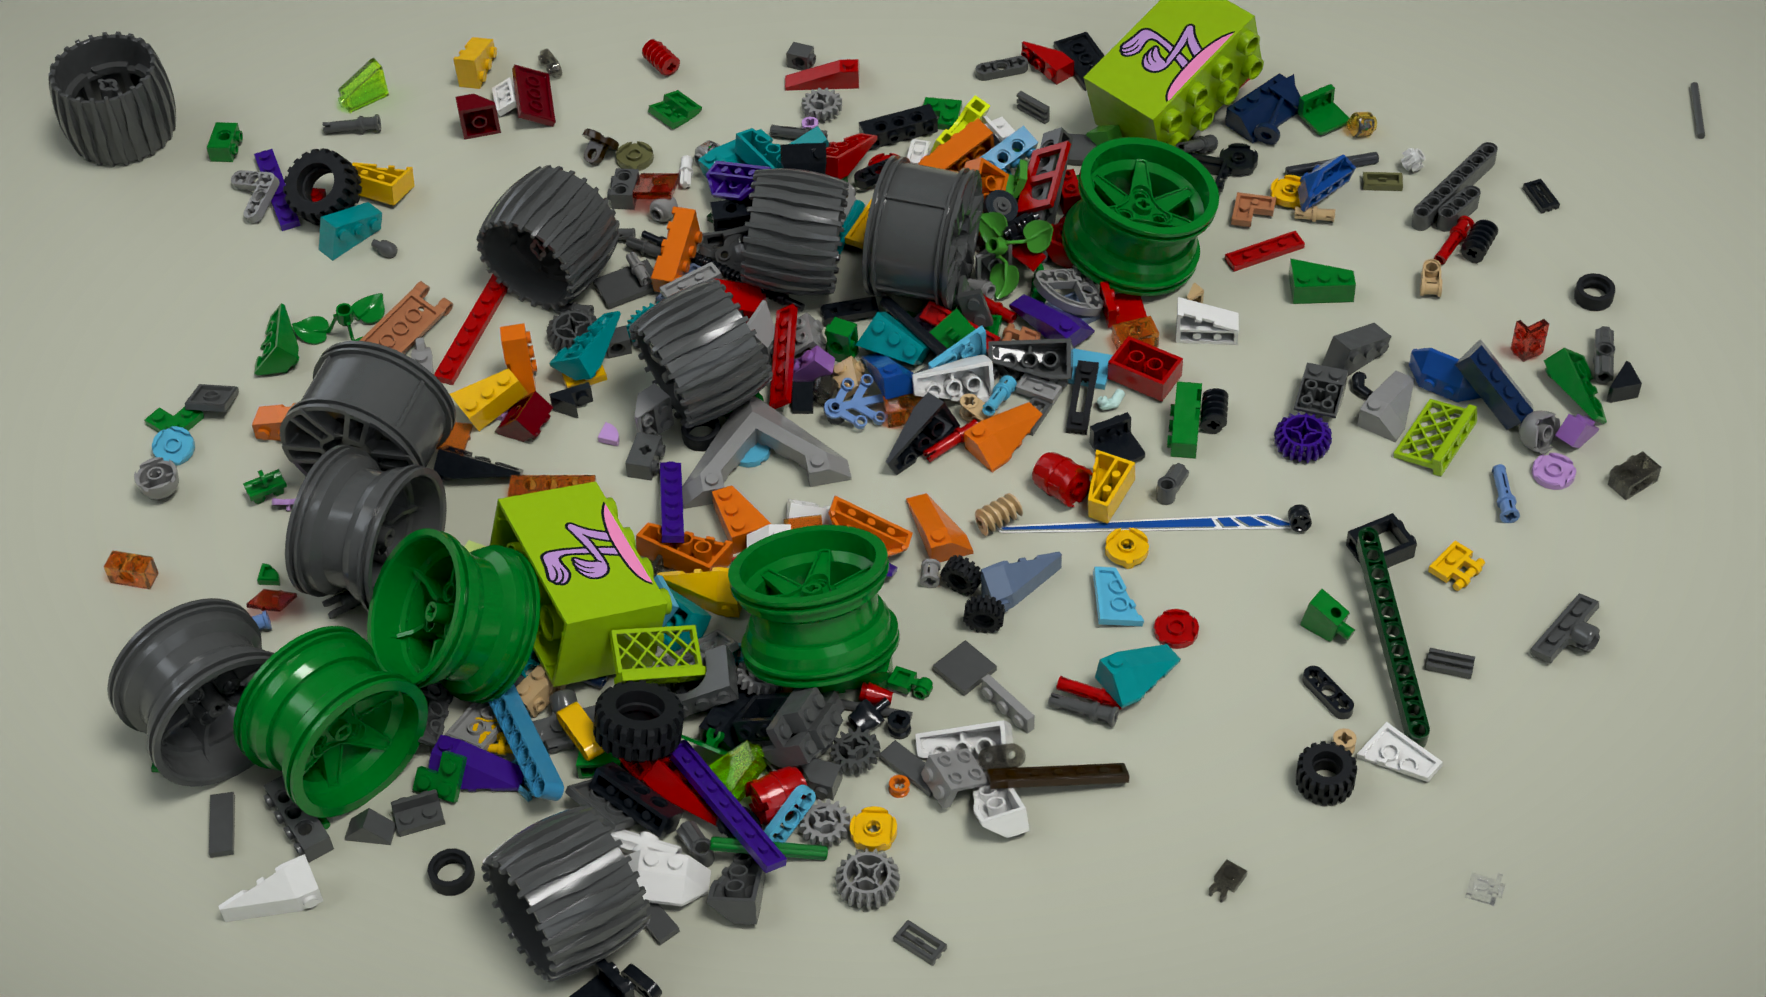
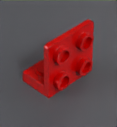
M1108 281L1100 282V296L1104 303L1102 310L1108 328L1147 322L1148 318L1141 296L1124 293L1115 294L1114 289H1110Z

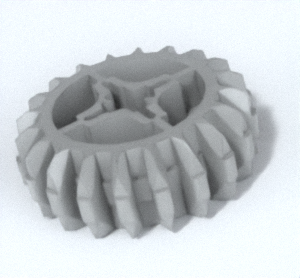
M867 847L863 853L856 850L855 856L848 853L847 860L841 859L840 867H837L835 877L837 892L841 894L843 901L848 900L850 907L857 904L859 910L862 906H866L870 910L873 905L879 909L881 902L887 905L889 898L894 899L895 891H898L900 881L898 866L894 864L892 857L887 858L885 852L878 854L877 849L869 852ZM854 873H856L857 876L854 877V881H852V882L850 883V882H849L850 877H851ZM885 875L887 878L882 885H880L879 881H881V877Z

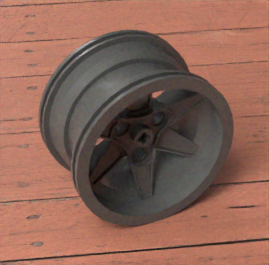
M338 445L325 452L305 477L294 501L288 522L285 541V563L292 585L301 593L315 597H324L337 594L344 589L348 590L369 611L378 575L396 545L407 535L419 529L430 528L444 532L447 502L444 484L439 474L433 469L420 465H409L404 468H396L384 472L380 470L376 461L366 451L349 445Z
M220 598L190 601L160 614L143 626L127 642L117 656L109 674L108 699L113 710L127 726L147 734V749L150 759L166 779L175 784L190 787L216 784L235 777L255 765L237 747L233 734L234 716L239 700L248 683L259 668L274 653L262 649L261 633L257 623L239 604Z

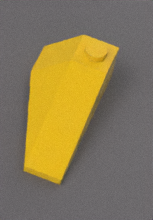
M714 567L712 571L703 572L702 569H694L693 573H685L683 571L657 573V575L663 576L669 588L701 608L717 615L739 618L742 606L731 593L728 578L729 568Z

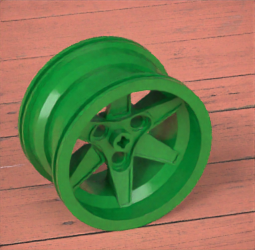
M1139 137L1118 138L1106 141L1093 148L1085 157L1078 176V189L1081 199L1068 211L1062 228V244L1068 258L1089 279L1099 285L1100 282L1108 281L1110 289H1114L1116 292L1136 296H1155L1166 294L1182 287L1191 279L1199 261L1200 245L1197 236L1211 225L1218 209L1219 191L1212 175L1190 154L1173 145L1153 139Z
M814 525L773 534L753 543L739 553L729 567L728 578L733 597L751 614L746 632L741 641L743 660L748 671L760 680L774 685L811 688L834 685L858 678L885 663L896 651L900 641V633L895 614L877 594L882 588L889 570L888 553L883 541L876 535L855 527Z
M424 528L410 533L396 545L382 566L369 605L367 641L374 650L379 671L403 675L411 680L419 689L440 682L452 695L464 701L487 703L499 698L512 687L521 675L536 640L540 619V593L535 571L528 559L522 553L512 548L489 545L469 552L454 536L443 531Z
M327 626L314 629L296 637L275 652L259 668L245 688L237 705L233 723V734L237 747L250 761L259 767L282 771L288 796L303 812L320 818L335 817L363 806L387 788L400 775L415 754L420 744L418 742L419 738L424 735L428 719V706L423 692L411 680L397 673L379 671L374 650L357 632L343 626Z

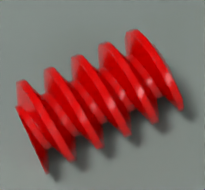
M651 39L643 46L642 56L662 75H671L677 71L680 66L679 58L664 46L662 42Z

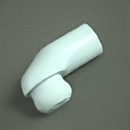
M1117 389L1112 398L1109 399L1107 396H1100L1097 399L1098 407L1102 410L1117 408L1124 398L1125 392Z

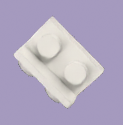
M509 77L492 88L497 113L500 116L517 108L514 81Z
M987 116L982 117L983 123L996 135L1000 142L1015 132L1003 117L992 121Z

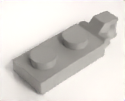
M424 337L416 338L417 349H412L411 358L423 365L434 375L432 351L430 347H426Z

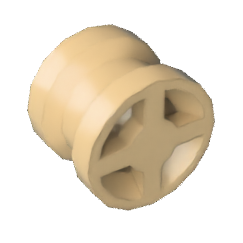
M1345 728L1337 730L1333 735V742H1336L1335 745L1337 746L1343 745L1345 751L1350 750L1353 755L1357 739L1355 733Z

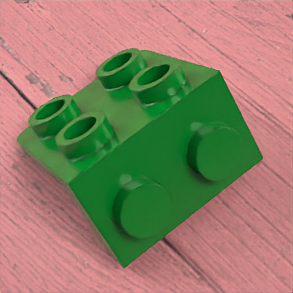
M1332 84L1299 97L1298 115L1319 135H1324L1350 122V118L1334 103L1335 87Z

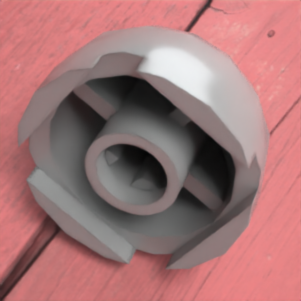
M1539 410L1531 412L1524 418L1519 425L1520 439L1525 447L1540 454H1546L1552 450L1553 447L1550 445L1553 440H1558L1555 434L1560 428V420L1555 417V413Z
M162 457L152 458L143 462L138 472L136 473L135 471L134 474L135 483L141 493L151 499L159 500L170 496L176 490L179 483L176 465L171 460H163Z

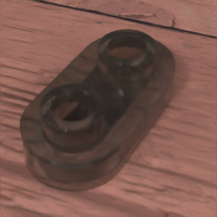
M548 48L541 50L538 59L540 64L546 67L549 76L554 78L562 76L561 66Z
M1014 743L987 746L978 755L979 764L984 769L1017 768L1024 763L1026 758L1024 749ZM1011 751L1015 752V757L1013 759H1009V753ZM988 754L993 756L990 762L986 760Z

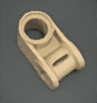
M1435 259L1425 260L1420 278V296L1431 294L1441 297V263Z
M964 394L960 398V405L962 407L959 410V415L968 423L973 419L980 422L998 413L995 411L991 416L985 415L982 411L985 402L974 394Z

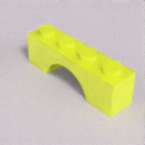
M975 95L964 107L949 130L945 129L936 139L930 154L940 144L950 140L953 134L962 131L968 123L974 122L978 118L982 121V117L986 116L990 105Z

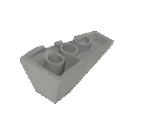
M1395 371L1362 405L1357 426L1396 443L1406 427L1415 378Z

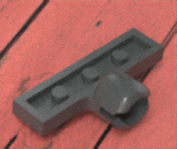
M1579 593L1532 646L1531 655L1552 663L1567 645H1573L1586 652L1595 649L1600 639V629L1587 623V621L1599 609V601Z
M564 689L551 694L549 702L552 715L532 721L543 744L546 743V739L566 735L556 717V712L577 701L575 691ZM595 705L583 708L594 723Z

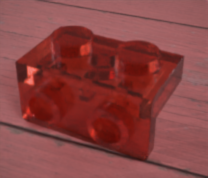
M1542 319L1527 327L1521 320L1516 321L1511 344L1513 354L1518 356L1523 362L1541 355L1544 351L1549 323Z

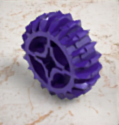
M1299 412L1294 416L1290 413L1288 418L1283 417L1281 422H1278L1274 432V443L1277 446L1278 452H1282L1283 457L1290 456L1291 461L1297 459L1299 463L1302 460L1309 463L1310 459L1317 461L1318 457L1323 458L1325 453H1328L1332 443V432L1328 423L1323 422L1322 417L1316 418L1315 414L1310 416L1308 413L1301 415Z

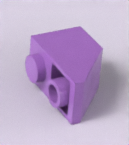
M818 345L811 350H807L802 356L794 359L793 381L814 380L815 378L819 382L833 373L835 358Z
M1568 414L1555 436L1572 447L1580 448L1599 431V428L1594 425V420L1585 415L1577 414L1575 416Z

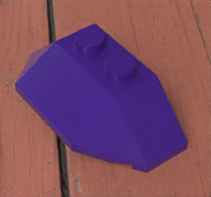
M716 161L706 173V177L714 198L743 201L749 199V194L755 191V189L751 188V183L756 182L753 180L754 172L756 170L772 168Z

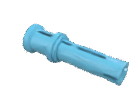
M1003 376L999 383L994 386L993 394L983 405L984 408H982L985 415H993L1001 403L1007 400L1011 393L1016 390L1017 382L1012 376Z

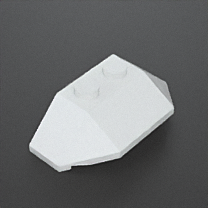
M642 849L625 855V857L630 855L632 858L628 864L632 872H639L640 877L636 880L639 887H645L646 893L643 895V899L649 900V903L682 907L700 896L708 894L711 870L689 855Z

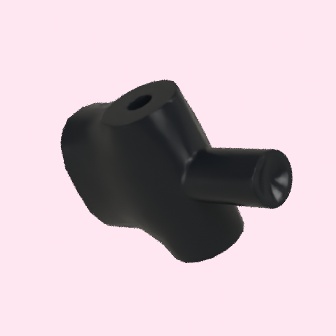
M884 697L873 705L868 699H864L848 715V720L856 730L860 727L861 732L867 729L869 731L876 729L884 723L885 720L880 712L888 707L890 702Z

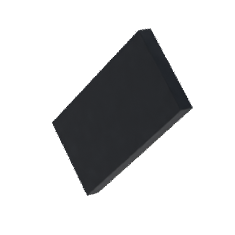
M1088 32L1054 41V48L1065 53L1074 61V76L1083 89L1087 91L1083 77L1104 57V54Z

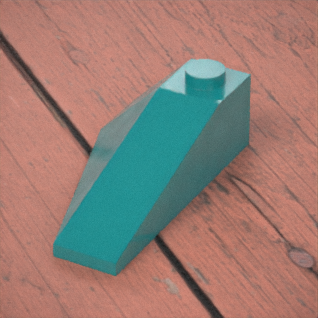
M762 129L756 130L761 134L765 135L766 137L770 138L771 143L773 142V139L768 134H766ZM736 139L713 148L698 159L705 177L716 161L747 164L735 153Z
M620 311L604 313L587 328L589 332L573 339L574 344L570 348L564 347L550 361V366L574 380L592 379L602 365L619 321Z
M669 588L679 608L664 627L696 625L698 639L701 638L712 616L700 606ZM689 631L681 632L678 636L687 645L691 641ZM664 633V644L668 646L672 638ZM674 642L670 647L674 652L682 648L677 642Z
M1167 644L1119 651L1099 659L1095 679L1117 704L1124 708L1140 701L1145 696V693L1150 688H1153L1162 676H1166L1181 659Z

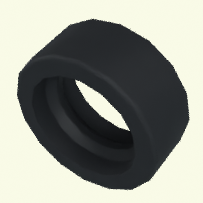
M1585 274L1576 283L1574 299L1578 305L1589 311L1605 310L1613 302L1615 285L1611 279L1602 274ZM1597 288L1606 295L1600 297L1587 294L1584 289Z
M716 418L690 428L682 425L681 432L684 444L694 451H706L721 429L719 419ZM700 426H708L713 429L712 433L703 437H695L689 434L691 430Z
M457 848L445 849L433 856L428 864L427 872L432 887L442 895L455 896L470 888L474 881L475 870L470 856L463 850ZM451 863L464 865L465 871L458 879L443 881L437 876L440 869L445 865Z

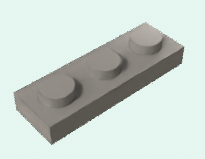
M710 262L661 286L660 292L664 298H667L694 284L714 278L723 279L722 273L713 262Z
M989 674L982 678L981 690L983 696L996 704L1002 714H1007L1016 727L1022 728L1027 734L1034 729L1035 715Z

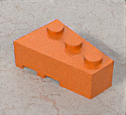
M732 485L712 491L714 509L728 541L733 542V554L742 552L747 548V534L771 523Z

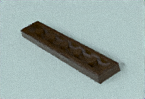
M1125 763L987 769L986 774L990 789L1129 783L1130 777Z

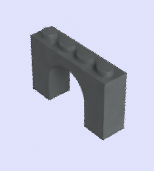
M726 644L705 651L706 675L700 685L690 692L676 694L683 704L684 717L739 699L735 657ZM673 683L658 684L660 687L668 688L670 693L674 692Z

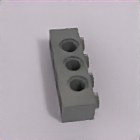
M283 775L263 785L267 793L263 796L269 808L274 806L276 811L273 813L279 824L284 822L286 827L283 829L288 839L295 840L294 847L299 856L305 854L307 861L310 863L334 849L330 836L318 817L306 814L290 799L285 789Z

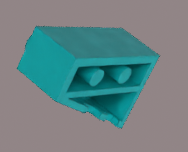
M369 202L322 216L320 221L319 251L334 261L381 229L382 212Z
M877 312L856 343V346L912 365H921L931 351L904 325L887 312Z

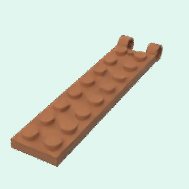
M420 281L359 341L380 344L405 354L416 343V338H421L438 320L450 313L453 303L446 298H442L435 307L424 300L430 287Z

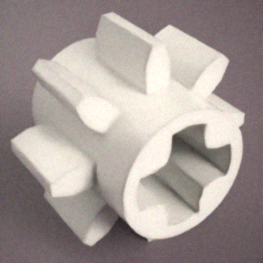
M1408 148L1402 153L1404 158L1401 159V163L1407 171L1417 172L1424 167L1422 162L1426 159L1420 149Z

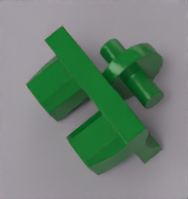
M279 469L265 475L262 470L257 471L258 478L243 483L250 500L254 501L255 504L264 502L265 496L271 493L275 496L284 494V488L287 487Z

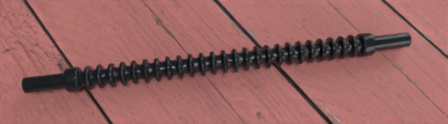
M645 230L641 234L642 238L660 247L663 239H667L663 236L658 237ZM698 252L691 259V263L693 262L701 267L713 262L722 273L723 278L741 281L739 271L735 272L734 269L721 265L720 262L717 263L715 260L712 261L707 256L703 257ZM761 288V293H765L766 297H769L770 300L773 299L783 306L794 304L801 312L805 308V304L790 298L788 294Z

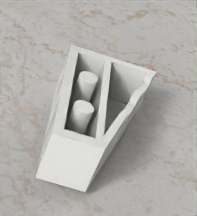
M1178 297L1176 343L1238 344L1239 313Z

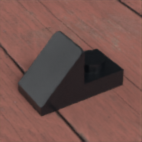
M589 382L549 394L553 411L574 418H578L577 406L593 402Z

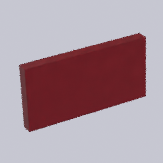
M514 64L512 72L518 118L554 127L556 120L549 74Z

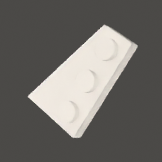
M1388 722L1357 753L1358 759L1426 782L1443 766V762Z

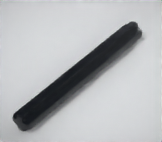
M1377 152L1346 156L1355 167L1379 162ZM1328 160L1287 166L1285 174L1303 176L1306 172H1312L1317 165L1321 166Z
M882 297L880 301L881 306L933 353L939 356L947 350L940 341L891 297Z

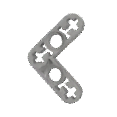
M239 170L231 177V182L237 189L254 191L244 210V217L250 223H257L262 219L279 186V179L271 172Z

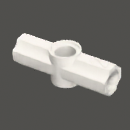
M622 829L611 833L615 841L619 839L622 841L623 845L619 848L627 854L640 849L682 854V847L660 841L657 836L650 832L637 834Z

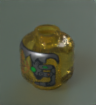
M1354 112L1347 121V129L1355 137L1370 136L1377 128V119L1371 112Z

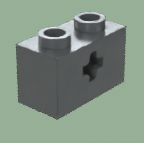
M637 432L625 462L628 477L652 481L654 474L659 470L660 458L665 455L666 446L663 445L662 436Z

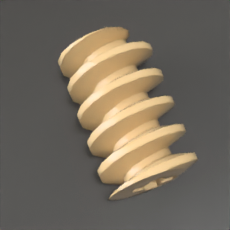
M1007 493L996 501L990 502L989 505H984L982 509L980 508L975 511L977 526L982 534L987 536L989 534L988 528L991 532H994L996 530L995 525L1001 528L1003 526L1002 521L1005 524H1009L1010 518L1016 520L1017 514L1022 516V506L1014 495Z

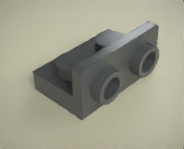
M436 790L423 791L420 794L402 797L391 802L399 837L445 825Z

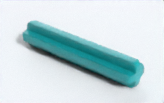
M860 200L854 201L842 225L845 229L844 232L839 233V237H841L840 242H843L842 247L838 246V254H841L846 244L845 236L865 208V204Z

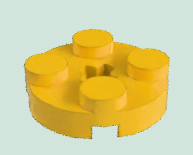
M1285 175L1284 179L1278 180L1279 177L1275 179L1271 184L1270 190L1271 197H1276L1275 205L1291 207L1292 209H1295L1296 206L1300 207L1298 188L1301 184V177Z
M1129 527V530L1122 531L1121 528L1112 531L1106 538V556L1115 564L1121 565L1126 569L1134 568L1135 565L1142 563L1148 556V538L1142 531L1136 528ZM1123 545H1131V548L1125 549L1123 548Z
M871 806L862 809L861 813L857 816L855 814L852 817L850 836L857 849L865 850L867 847L869 851L873 852L875 849L877 851H885L891 848L897 836V822L894 816L892 817L888 814V810L882 807ZM872 826H876L878 831L870 832L867 829H871Z

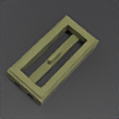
M1363 172V190L1403 191L1402 173Z

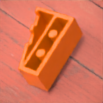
M525 323L500 327L501 343L507 369H510L528 392L527 395L536 391L534 372L538 371L536 359L532 360L535 357L533 345L529 346L532 343L531 333L526 331Z

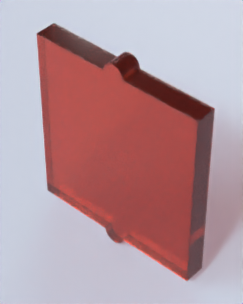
M263 589L246 604V607L260 609L261 611L281 612L297 598V593Z

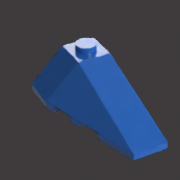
M880 353L861 356L864 365L886 400L913 393V372L890 357Z

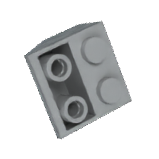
M655 383L638 393L635 410L637 432L659 435L674 425L670 396Z

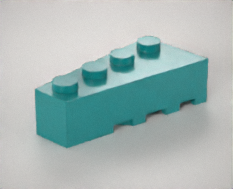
M753 128L736 133L735 153L744 162L750 165L767 166L772 169L782 168L780 144L771 143L770 138Z

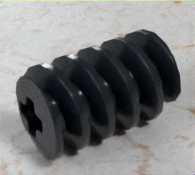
M1489 220L1476 221L1461 246V253L1465 259L1472 263H1479L1484 259L1495 237L1498 235L1499 230L1495 223Z
M1220 388L1208 389L1202 395L1200 427L1206 433L1217 434L1227 425L1229 395L1225 390Z

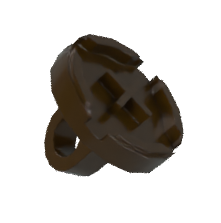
M589 128L584 130L582 136L590 140L584 154V158L588 163L598 165L602 162L607 149L618 150L619 143L611 137H604L600 132ZM597 151L596 156L592 159V154Z

